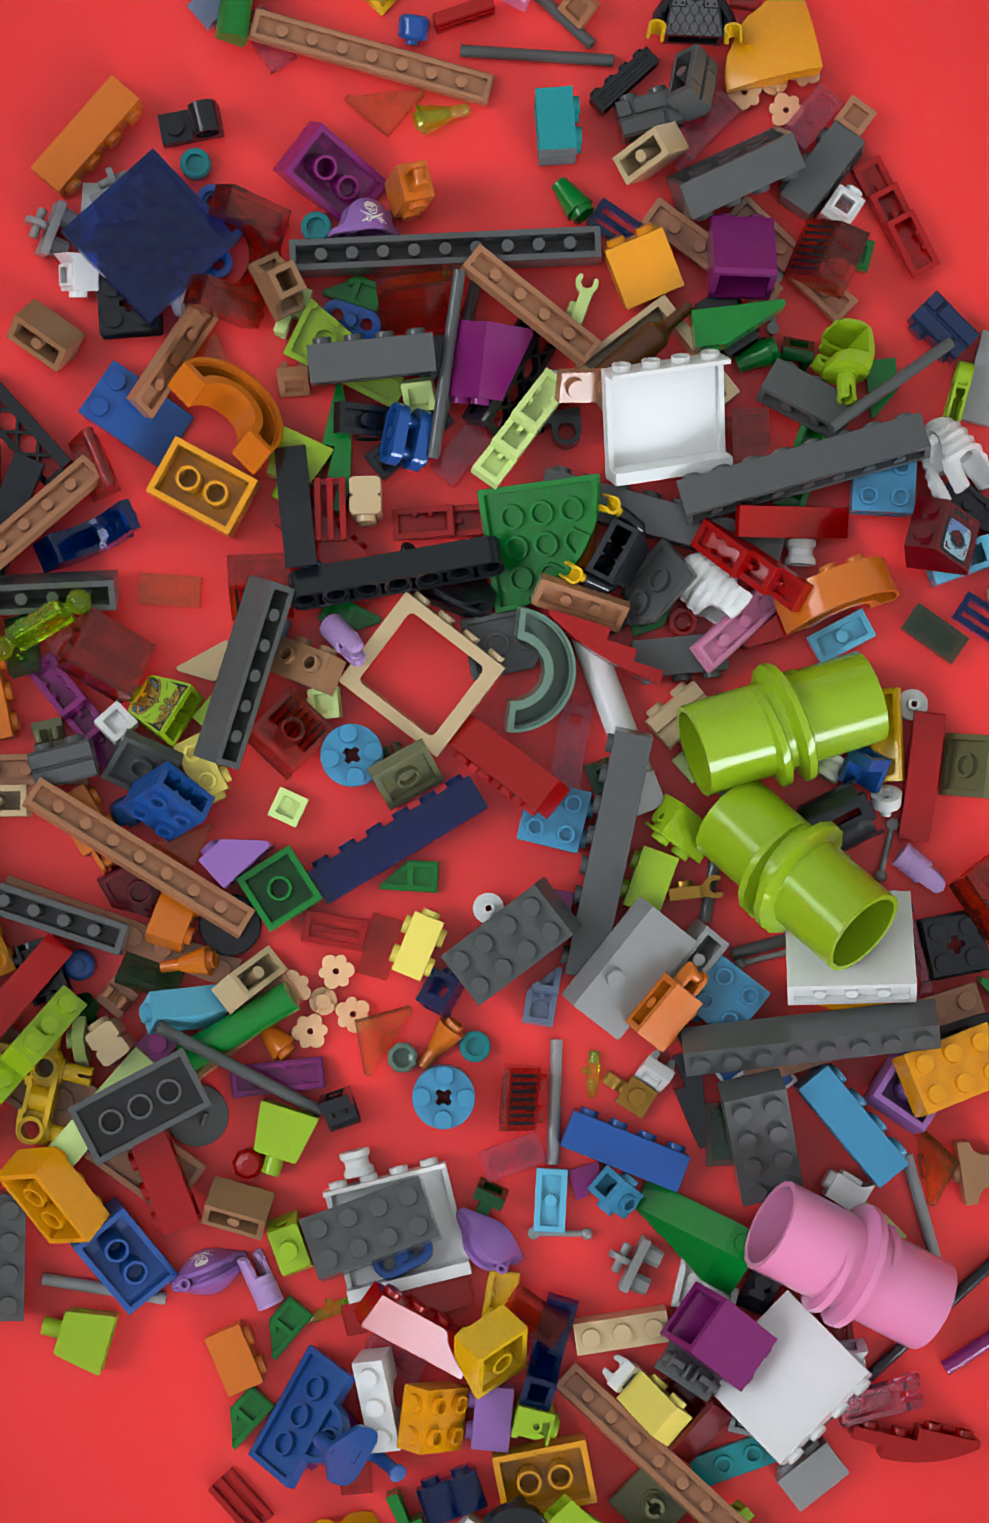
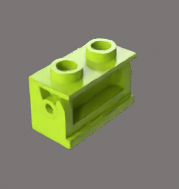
M666 793L663 796L664 800L652 816V821L655 823L654 826L647 821L644 824L654 831L651 837L665 847L669 843L673 845L670 851L685 862L689 857L700 864L705 855L697 849L696 837L704 819L685 804Z
M642 846L641 851L635 849L629 867L634 869L631 879H624L621 887L620 897L623 898L622 904L631 907L638 897L641 896L658 911H661L679 858L647 846Z
M518 1394L511 1420V1437L517 1439L518 1436L533 1440H539L544 1437L545 1446H548L550 1438L556 1439L560 1424L559 1413H555L554 1403Z

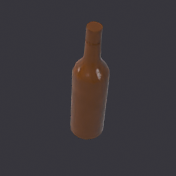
M686 301L665 319L646 323L594 368L612 367V363L620 361L637 364L642 363L641 360L644 358L655 357L667 346L672 330L684 318L689 316L694 308Z

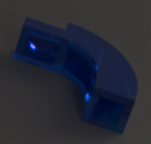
M129 499L118 501L91 520L65 530L47 534L36 542L33 547L44 573H49L80 563L120 545L134 536L133 532L140 528V524Z
M548 1292L530 1349L518 1403L549 1412L558 1385L561 1362L579 1300Z

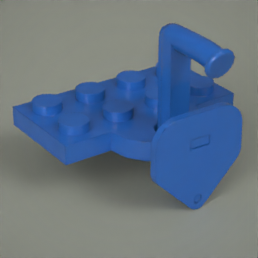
M309 1345L248 1455L285 1487L292 1489L296 1487L309 1463L325 1465L327 1480L341 1486H347L354 1482L367 1461L374 1462L383 1469L393 1482L403 1480L406 1475V1468L402 1464H398L386 1453H372L378 1440V1434L372 1427L358 1424L350 1429L351 1425L348 1414L341 1405L355 1382L354 1375L320 1348Z

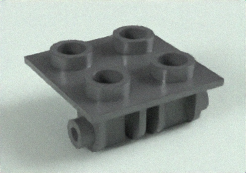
M672 1342L668 1343L654 1368L706 1402H708L712 1394L715 1395L721 1386L719 1383L721 1379Z

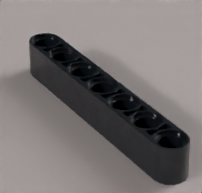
M482 536L300 568L290 572L287 579L288 586L295 589L291 602L292 607L298 610H309L495 577L504 572L505 562L500 539L496 536Z

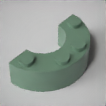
M517 606L514 637L528 642L535 648L540 658L541 672L537 683L529 692L520 697L507 698L503 729L508 733L530 731L552 720L568 702L576 679V659L572 645L564 631L544 614L522 606Z

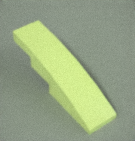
M548 368L543 371L512 411L508 420L494 436L490 445L473 465L470 472L493 489H497L560 404L554 399L557 374Z
M136 1046L95 1093L155 1061ZM73 1119L48 1146H57L67 1155V1160L72 1166L88 1150Z

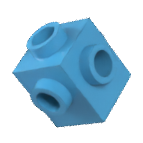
M606 1165L587 1188L599 1199L596 1205L609 1216L616 1213L622 1219H625L644 1197L636 1188L639 1182L625 1171L619 1174L609 1165Z

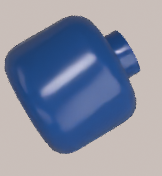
M402 14L400 16L398 36L401 39H406L405 44L417 46L418 41L423 42L427 40L429 19L426 16Z
M124 795L112 802L109 809L119 826L128 825L131 828L139 824L140 820L133 817L128 810L121 806L126 797Z
M87 950L73 951L71 957L64 964L66 974L76 981L90 978L97 968L95 956Z

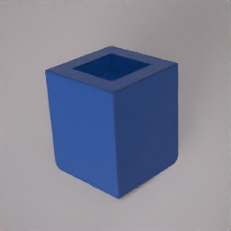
M863 747L848 752L838 780L846 783V781L856 777L857 781L853 783H858L872 793H879L892 760L870 747Z

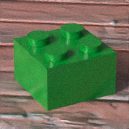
M290 845L236 878L269 932L275 931L325 899Z

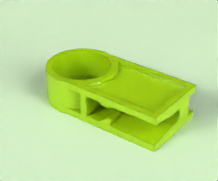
M961 360L958 361L942 417H950L954 421L961 422L975 364Z

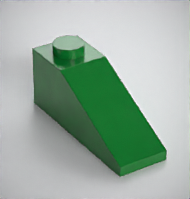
M785 299L691 310L689 319L694 353H700L705 349L725 350L783 312L786 305Z

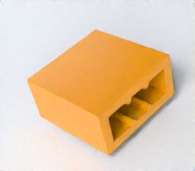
M652 222L636 228V234L625 238L624 235H619L606 241L607 246L601 249L621 303L627 310L685 286L663 227L659 225L653 226Z
M446 1380L405 1384L396 1448L419 1455L461 1450L464 1438L465 1415L468 1407L469 1387Z

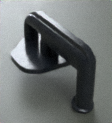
M404 542L401 545L400 551L416 547L411 543ZM486 579L417 590L431 601V605L465 618L483 617L489 614L497 597L496 591Z

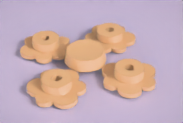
M820 73L815 76L789 80L797 81L798 86L804 87L807 83H817L820 79ZM788 81L786 84L730 92L727 96L729 102H735L738 110L745 111L750 105L755 106L759 103L758 95L762 89L768 95H776L774 103L769 106V112L773 114L772 123L778 127L783 125L793 127L796 124V120L801 119L804 115V108L798 104L799 98L795 95L789 97L786 93H782L786 89Z
M342 954L337 957L326 955L322 959L323 967L319 969L318 974L321 978H325L324 984L326 987L317 988L312 994L307 986L309 980L306 976H300L296 970H289L285 973L294 986H296L304 1000L310 997V1007L316 1013L309 1015L308 1018L306 1016L299 1017L297 1020L298 1025L292 1029V1037L300 1040L302 1048H308L310 1045L314 1048H319L324 1044V1035L327 1034L328 1028L322 1024L320 1015H328L335 1010L339 1016L338 1025L340 1027L347 1026V1029L352 1033L359 1032L362 1025H366L370 1021V1017L367 1014L370 1006L365 1000L357 1001L355 997H349L346 1003L341 1002L337 1005L336 994L331 989H335L338 985L342 987L347 986L349 977L355 972L353 964L347 962V958ZM335 968L339 969L338 974L333 972ZM352 1011L356 1013L355 1017L350 1015ZM309 1028L313 1029L312 1034L308 1033Z

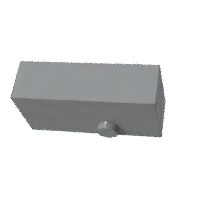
M639 896L563 991L562 995L575 1008L619 1041L630 1027L625 1020L664 973L670 976L697 941Z

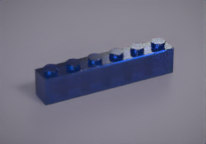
M461 774L445 782L447 789L439 794H436L435 790L430 791L418 799L421 803L419 806L412 810L406 806L392 814L391 816L394 821L386 826L379 822L365 831L367 834L366 838L359 842H356L353 838L339 846L338 848L341 853L330 859L328 854L311 863L314 869L308 873L326 903L334 902L488 809V805L471 777L468 775L463 778Z

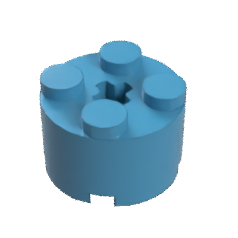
M345 724L335 728L327 735L321 747L320 760L324 771L333 781L345 787H361L373 781L367 768L384 759V750L379 738L370 729L358 724ZM355 748H358L357 755L360 757V760L358 762L351 761L350 764L346 763L348 757L345 755V752L348 749L353 751Z
M451 1064L433 1065L424 1070L416 1080L412 1093L413 1107L418 1117L431 1127L442 1130L456 1127L463 1123L473 1110L475 1103L473 1082L470 1076L458 1066ZM440 1089L443 1092L447 1089L450 1090L449 1098L451 1101L449 1103L446 1101L439 1103L437 1101V1090Z

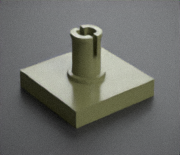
M946 733L939 795L989 799V735Z
M422 738L405 748H402L399 742H392L391 745L396 753L393 754L388 745L385 746L383 750L386 758L367 768L390 810L445 781Z
M640 1467L608 1499V1502L629 1523H677L687 1512Z

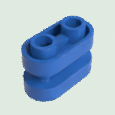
M394 402L390 406L385 419L379 450L380 461L396 466L401 460L404 469L415 472L425 467L429 460L427 455L433 419L432 413L416 408L411 414V409L408 405Z

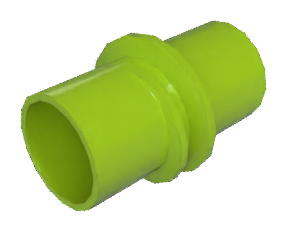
M857 651L797 670L790 669L781 672L775 665L763 663L753 670L749 685L681 705L677 709V727L683 754L696 785L702 794L707 797L728 791L739 785L756 782L772 776L777 784L785 788L791 786L794 781V769L806 782L813 780L818 775L819 761L882 742L888 737L889 731L888 711L879 680L870 662L862 653Z
M760 780L731 788L708 811L699 827L696 837L697 849L739 886V906L752 918H755V922L769 933L790 931L834 971L845 970L858 963L870 953L884 937L897 913L898 899L856 864L848 853L840 849L843 831L832 821H826L812 826Z

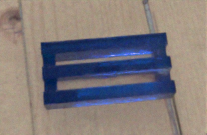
M604 197L586 222V226H600L601 236L607 240L616 237V235L595 221L597 218L626 238L634 234L602 213L604 208L634 229L643 225Z
M968 591L962 602L958 605L957 610L951 616V619L989 643V633L961 615L965 612L989 628V619L967 606L969 602H972L989 613V604Z

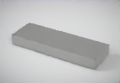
M982 330L973 364H975L974 374L961 421L988 428L989 331Z

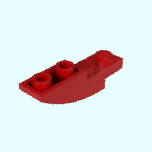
M861 1418L860 1422L851 1420L848 1432L852 1439L877 1444L876 1452L881 1459L898 1462L921 1463L949 1460L979 1450L981 1446L979 1439L973 1436V1431L961 1427H955V1431L942 1429L943 1424L931 1420H925L924 1424L915 1422L913 1433L909 1434L910 1430L905 1427L891 1425V1429L878 1427L879 1422L875 1420Z

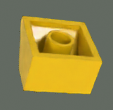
M504 1304L493 1311L486 1312L481 1319L469 1327H463L454 1336V1357L473 1395L478 1400L526 1368L528 1327Z

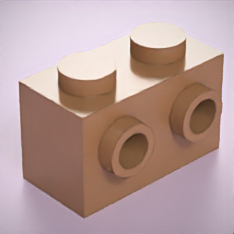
M34 299L15 314L6 337L58 372L77 355L85 333Z
M296 635L295 640L283 636L270 672L333 697L347 662L336 657V650L320 644L319 649L312 647L314 642Z
M215 1175L204 1206L201 1223L262 1240L275 1193L261 1187H253L236 1182L230 1178H222Z

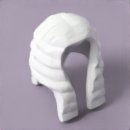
M938 417L928 422L925 428L931 444L930 458L920 460V462H922V469L926 472L925 478L928 481V487L931 490L932 496L934 498L952 500L940 478L943 475L948 477L949 483L956 494L963 492L969 487L970 483L967 477L979 491L987 490L989 488L988 455L983 452L981 444L975 442L974 436L968 434V429L962 427L960 421H954L950 417Z
M700 552L690 554L684 558L697 574V578L681 594L680 600L686 603L687 608L693 611L694 616L705 617L715 625L726 614L731 619L734 618L748 605L753 595L738 585V578L730 576Z

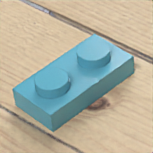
M861 608L806 637L818 662H823L835 658L877 635Z
M537 1167L533 1231L565 1233L568 1169Z

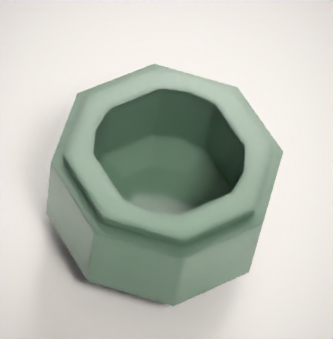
M397 1042L388 1051V1064L395 1072H409L417 1064V1051L410 1043Z

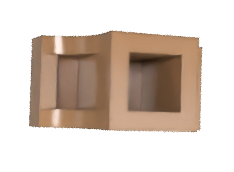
M276 251L247 266L275 322L305 308L302 292L307 287L293 259L286 262Z
M964 1138L952 1140L955 1164H951V1174L953 1182L959 1185L961 1202L966 1206L979 1204V1197L982 1191L989 1187V1151H974L970 1142Z

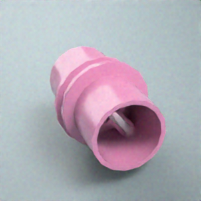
M784 1181L776 1186L765 1198L754 1217L745 1244L744 1260L748 1268L800 1293L804 1308L811 1313L821 1312L820 1314L826 1325L840 1329L854 1320L907 1348L917 1350L927 1345L943 1326L955 1300L958 1281L957 1270L953 1264L901 1238L897 1228L887 1223V1218L880 1208L861 1203L849 1211L794 1182Z

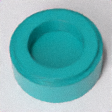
M191 148L185 151L180 159L182 173L189 180L201 181L211 172V160L202 149Z
M314 211L308 213L303 218L301 231L305 239L329 238L328 233L332 230V225L327 215Z
M481 1031L467 1032L460 1041V1052L470 1062H480L490 1053V1040Z

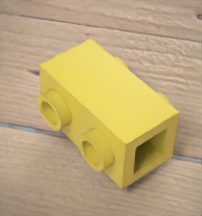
M199 732L176 744L173 749L184 754L183 761L178 769L180 771L184 770L190 779L214 796L213 804L227 797L225 792L231 789L228 782L233 779L226 766H219V764L193 755Z
M423 908L422 913L415 911L413 916L407 914L400 931L405 933L401 945L395 943L388 960L394 963L391 968L392 970L418 981H421L423 975L430 976L436 961L430 958L435 946L441 948L448 932L442 929L445 922L439 920L441 914L427 908Z

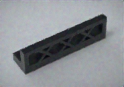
M519 318L514 325L532 329ZM533 331V337L503 400H489V406L469 403L462 418L468 424L483 426L495 436L508 420L518 403L543 373L557 348L548 342L545 349L540 351L539 338L541 335ZM532 358L533 369L529 376H525L524 365L527 359ZM517 384L518 396L515 401L510 402L509 391L512 385ZM502 410L503 422L498 428L492 423V420L496 413Z
M0 382V401L7 407L0 408V413H12L16 417L15 430H2L0 427V437L16 453L36 458L38 462L41 461V458H53L59 464L60 468L48 479L42 474L40 481L46 486L70 466L73 461ZM21 424H22L28 431H20ZM8 435H15V443ZM20 435L33 436L37 440L36 453L21 451L19 448ZM41 446H42L49 454L41 453Z

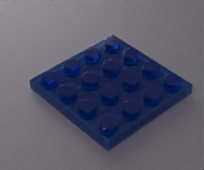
M153 148L62 229V234L148 325L239 243L236 235Z

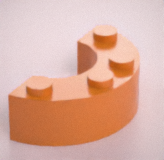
M192 358L183 362L167 384L188 408L195 405L208 406L219 411L230 421L238 437L237 446L232 454L252 475L258 472L278 447L283 435V422L279 408L267 389L242 368L217 358Z
M857 554L847 559L845 564L837 566L836 562L826 564L818 569L819 574L806 579L813 587L799 612H791L775 599L773 603L788 635L813 627L822 620L851 607L866 604L868 609L895 601L899 596V591L885 558L880 556L865 558L863 554Z

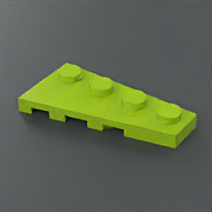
M310 297L283 354L304 365H308L306 345H312V339L331 337V342L344 341L345 335H351L352 333ZM397 377L341 384L390 407L394 402L399 401L402 395L400 384L402 380L406 379Z

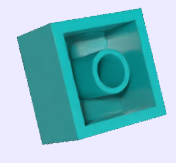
M572 86L535 88L534 114L538 166L575 164L576 154H581L582 145L581 126L575 127V123H579V96H573Z

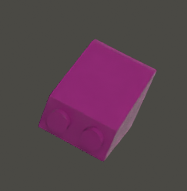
M720 213L716 216L711 215L708 226L707 298L769 300L778 276L774 218H765L761 214H752L748 217L734 216L730 213Z
M459 320L448 395L450 396V403L468 404L469 399H471L470 404L489 406V400L502 401L533 337L534 330L490 321Z
M697 1281L660 1332L662 1336L740 1392L750 1383L754 1373L764 1358L770 1354L773 1345L777 1341L776 1337L731 1301Z

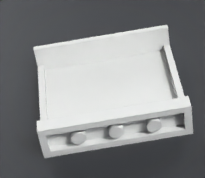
M705 349L701 351V355L690 356L687 353H677L671 355V359L665 360L648 357L642 359V363L631 364L630 362L620 361L612 363V367L601 369L605 477L616 487L682 477L693 472H698L699 474L706 473L721 464L733 465V456L728 454L725 448L724 365L731 364L730 358L721 354L717 349Z
M889 891L898 899V910L892 925L870 953L858 963L845 970L834 971L790 931H786L788 1005L916 1002L917 978L911 891Z
M431 1157L420 1160V1166L408 1169L407 1164L389 1168V1174L378 1176L377 1172L360 1176L359 1181L347 1184L346 1179L328 1183L329 1189L323 1191V1198L326 1199L329 1209L419 1176L422 1179L442 1236L441 1240L432 1243L433 1255L427 1263L397 1278L384 1279L375 1272L373 1265L344 1275L349 1304L360 1302L374 1281L384 1286L391 1284L400 1291L472 1274L470 1259L464 1250L462 1233L456 1219V1212L458 1210L445 1160L438 1161V1157ZM423 1246L412 1250L413 1254L421 1255ZM393 1258L386 1259L384 1262L385 1268L388 1270L394 1268L395 1260Z
M787 1290L756 1321L776 1337L777 1341L773 1345L770 1354L764 1358L754 1373L750 1383L740 1392L721 1379L719 1382L721 1386L714 1395L781 1465H785L787 1462L792 1465L804 1453L801 1447L809 1439L813 1442L816 1441L826 1430L824 1424L832 1416L837 1419L849 1406L846 1401L854 1393L857 1396L861 1395L871 1384L868 1379L873 1375L811 1312L804 1308L803 1304L793 1293Z

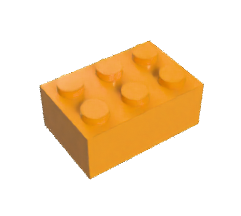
M175 436L151 479L146 492L155 499L232 539L261 484L257 479Z
M988 1022L942 1038L941 1048L912 1051L892 1058L915 1118L930 1115L989 1091Z
M57 1146L18 1149L0 1170V1182L50 1244L90 1242L110 1216V1213L103 1206L101 1198L91 1191L85 1183L83 1175L73 1168L67 1160L65 1152Z
M584 1432L556 1437V1439L551 1438L548 1446H545L544 1440L511 1446L508 1453L492 1451V1461L501 1504L510 1502L516 1496L525 1497L528 1503L536 1506L544 1513L564 1493L578 1506L598 1503Z

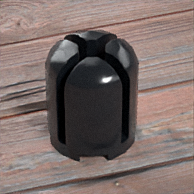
M856 777L800 805L796 810L799 815L814 826L819 822L832 821L859 807L860 813L837 824L843 831L842 846L840 848L843 851H847L884 833L883 828L877 831L872 822L877 817L864 791L857 793L852 784L857 781Z

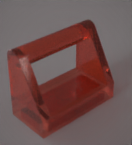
M93 427L81 430L68 445L75 460L84 454L97 469L102 483L89 493L92 501L95 502L121 491L122 488L98 433Z

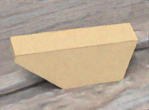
M224 640L176 667L177 670L181 673L216 682L228 641Z

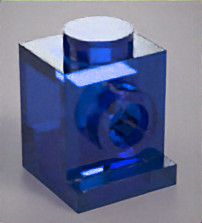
M433 967L415 1000L422 1007L447 1019L449 1016L451 1017V1011L460 997L464 986L451 969L445 967L441 971ZM448 988L445 996L440 997L441 990Z

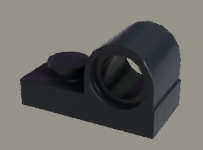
M213 99L194 101L188 104L187 110L158 115L164 148L225 137L219 105Z
M348 401L334 402L333 433L351 435L353 440L381 441L386 415L390 407Z
M580 407L555 410L537 435L545 433L544 429L551 428L553 443L558 448L563 450L574 448L578 445L582 432ZM563 426H570L575 431V436L570 440H564L558 435V430Z
M350 1085L320 1095L318 1106L322 1117L325 1116L331 1132L361 1122Z

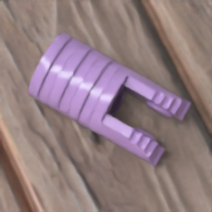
M332 614L326 617L320 625V634L351 665L362 666L366 661V654L362 650L364 643L358 633L341 615Z
M907 843L895 856L891 865L898 868L900 872H903L915 884L920 882L927 889H931L930 891L937 894L944 891L945 877L939 874V871L932 866L933 862L930 859H927L924 854H921L919 850L912 847L910 843Z
M258 1248L254 1250L252 1255L260 1275H256L248 1258L242 1256L237 1259V1263L258 1311H262L284 1300V1297L263 1250Z

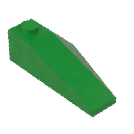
M646 1181L641 1191L644 1197L637 1204L636 1211L674 1249L673 1251L692 1268L701 1281L729 1296L748 1269L744 1255L749 1229L677 1192Z

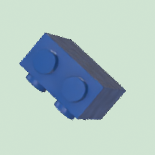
M166 761L134 781L121 806L128 810L133 817L141 820L154 830L158 836L170 842L204 822L215 797L169 761Z

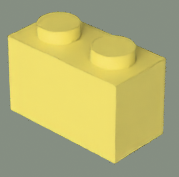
M640 1370L616 1399L652 1437L668 1447L693 1417L684 1409L687 1403L674 1392L670 1395L666 1391L669 1385L659 1375L654 1373L652 1376H649Z

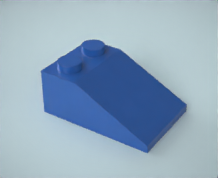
M113 360L78 412L86 420L156 467H159L175 436L181 438L194 420V417L168 398L165 399L153 419L144 417L126 399L139 377Z
M115 1196L104 1205L110 1216L91 1241L70 1243V1245L124 1310L131 1315L179 1274Z

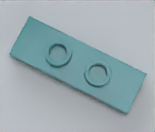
M747 1436L699 1453L690 1463L692 1471L711 1486L776 1463L777 1461L754 1437Z

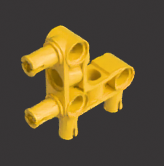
M63 1034L41 1058V1060L48 1059L52 1062V1074L50 1076L43 1075L39 1071V1061L23 1079L27 1088L23 1106L18 1109L16 1135L24 1144L49 1145L65 1128V1126L56 1125L52 1121L60 1083L62 1084L63 1081L86 1085L87 1087H90L93 1078L81 1076L80 1074L92 1076L94 1075L95 1067L69 1063L68 1059H65L60 1050ZM0 1039V1056L12 1042ZM28 1121H34L38 1124L40 1132L37 1137H30L26 1133L25 1125Z

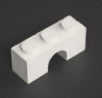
M392 1347L361 1350L352 1362V1369L364 1425L372 1427L378 1434V1440L372 1453L401 1451L396 1446L402 1406L396 1407L394 1401L393 1385L397 1378V1371Z

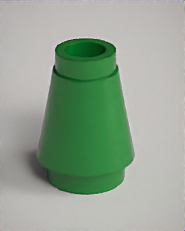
M566 177L554 183L552 190L569 221L572 220L575 224H580L591 216L594 212V207L591 205L592 200Z
M765 336L734 356L741 373L773 366L777 358L782 359L773 336L765 339Z

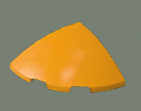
M767 0L752 14L748 15L741 24L743 27L742 42L739 43V39L735 38L726 58L725 88L726 93L769 87L786 84L789 79L815 76L820 73L823 65L805 0Z

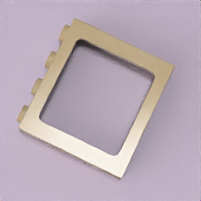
M663 294L603 340L582 368H594L646 323L661 321L673 313L676 308ZM683 320L672 330L673 335L690 356L701 355V352L694 353L691 328ZM724 371V406H726L738 397L740 390ZM596 402L599 408L603 411L602 402Z
M415 591L414 594L405 592L364 648H362L366 654L364 664L362 666L350 664L340 677L339 682L415 741L422 738L429 752L438 757L507 667L502 664L505 658L492 648L486 651L478 645L480 639L468 629H465L462 633L454 627L453 624L456 620L443 610H440L439 613L432 610L428 606L431 601L418 591ZM409 614L417 615L482 666L480 676L435 734H431L361 679L364 672Z

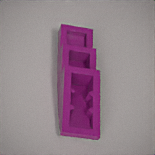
M48 652L28 668L26 672L75 734L82 733L83 738L92 737L96 756L104 768L116 746L94 724V720L101 713L51 652Z

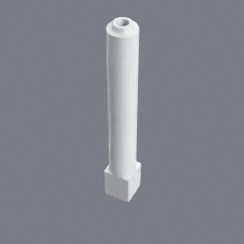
M571 639L606 735L608 733L614 734L616 726L638 731L615 667L598 658ZM649 760L637 816L657 809L664 800L663 793Z

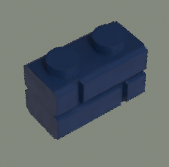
M938 291L931 295L907 320L910 324L908 327L910 333L919 341L924 339L932 348L947 337L953 340L955 347L938 359L939 362L943 363L946 361L949 365L980 336Z

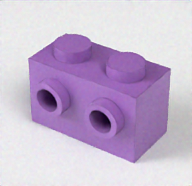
M504 1382L479 1400L470 1389L468 1407L474 1408L473 1420H467L465 1439L471 1440V1449L509 1452L514 1383Z

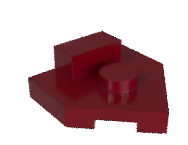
M119 865L112 867L111 871L97 878V882L111 907L138 913L148 918L152 917L161 891Z

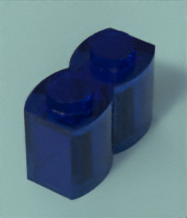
M467 1463L450 1469L451 1474L439 1478L438 1474H434L420 1480L421 1485L416 1487V1492L427 1523H445L488 1506L476 1466L469 1467Z

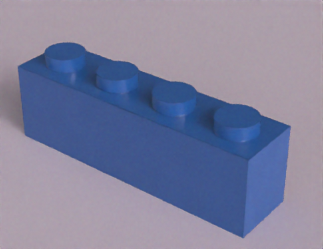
M581 1106L580 1110L572 1109L560 1140V1146L678 1192L691 1159L690 1155L685 1153V1146L673 1141H669L667 1145L656 1141L657 1135L640 1129L637 1134L627 1130V1123L612 1117L609 1122L597 1118L599 1112L585 1106Z

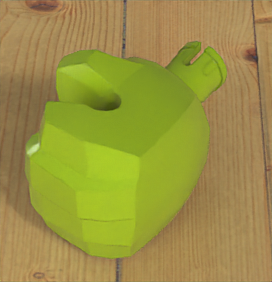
M842 318L835 320L822 333V342L818 348V351L822 354L814 357L810 367L815 373L823 376L825 381L837 385V403L841 405L844 398V406H848L857 401L856 384L865 380L870 373L875 355V344L872 328L862 320Z

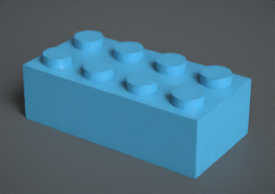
M830 1063L829 1065L822 1064L811 1068L792 1086L867 1177L881 1188L909 1165L904 1158L908 1152L896 1138L894 1139L892 1136L887 1137L883 1133L888 1128L876 1114L874 1115L871 1111L867 1113L863 1107L867 1103L856 1090H853L851 1087L849 1089L845 1087L843 1083L847 1079L835 1065L833 1066Z

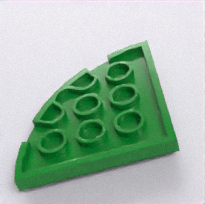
M600 473L497 487L496 490L493 488L477 490L484 536H496L500 539L505 562L504 572L498 576L490 577L491 587L497 593L494 603L495 613L517 609V606L523 607L530 604L531 596L542 572L561 578L559 573L568 575L571 572V567L564 564L565 561H571L575 565L579 564L591 542L598 521V504H600L601 496Z

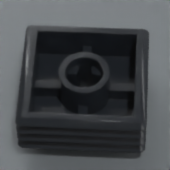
M157 271L99 275L97 303L99 332L103 339L163 335L160 276ZM127 299H132L137 303V305L132 306V311L127 312L126 308L122 306L127 303Z
M972 908L922 918L916 921L929 980L937 981L989 970V950L980 909ZM952 936L956 940L961 941V946L957 948L958 952L956 953L953 949L947 948V943L952 941Z

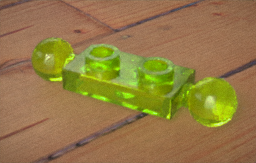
M75 589L68 594L65 603L62 604L57 599H54L4 630L6 637L0 636V661L9 659L15 647L25 651L74 622L75 617L73 613L83 614L90 609V595L82 589Z

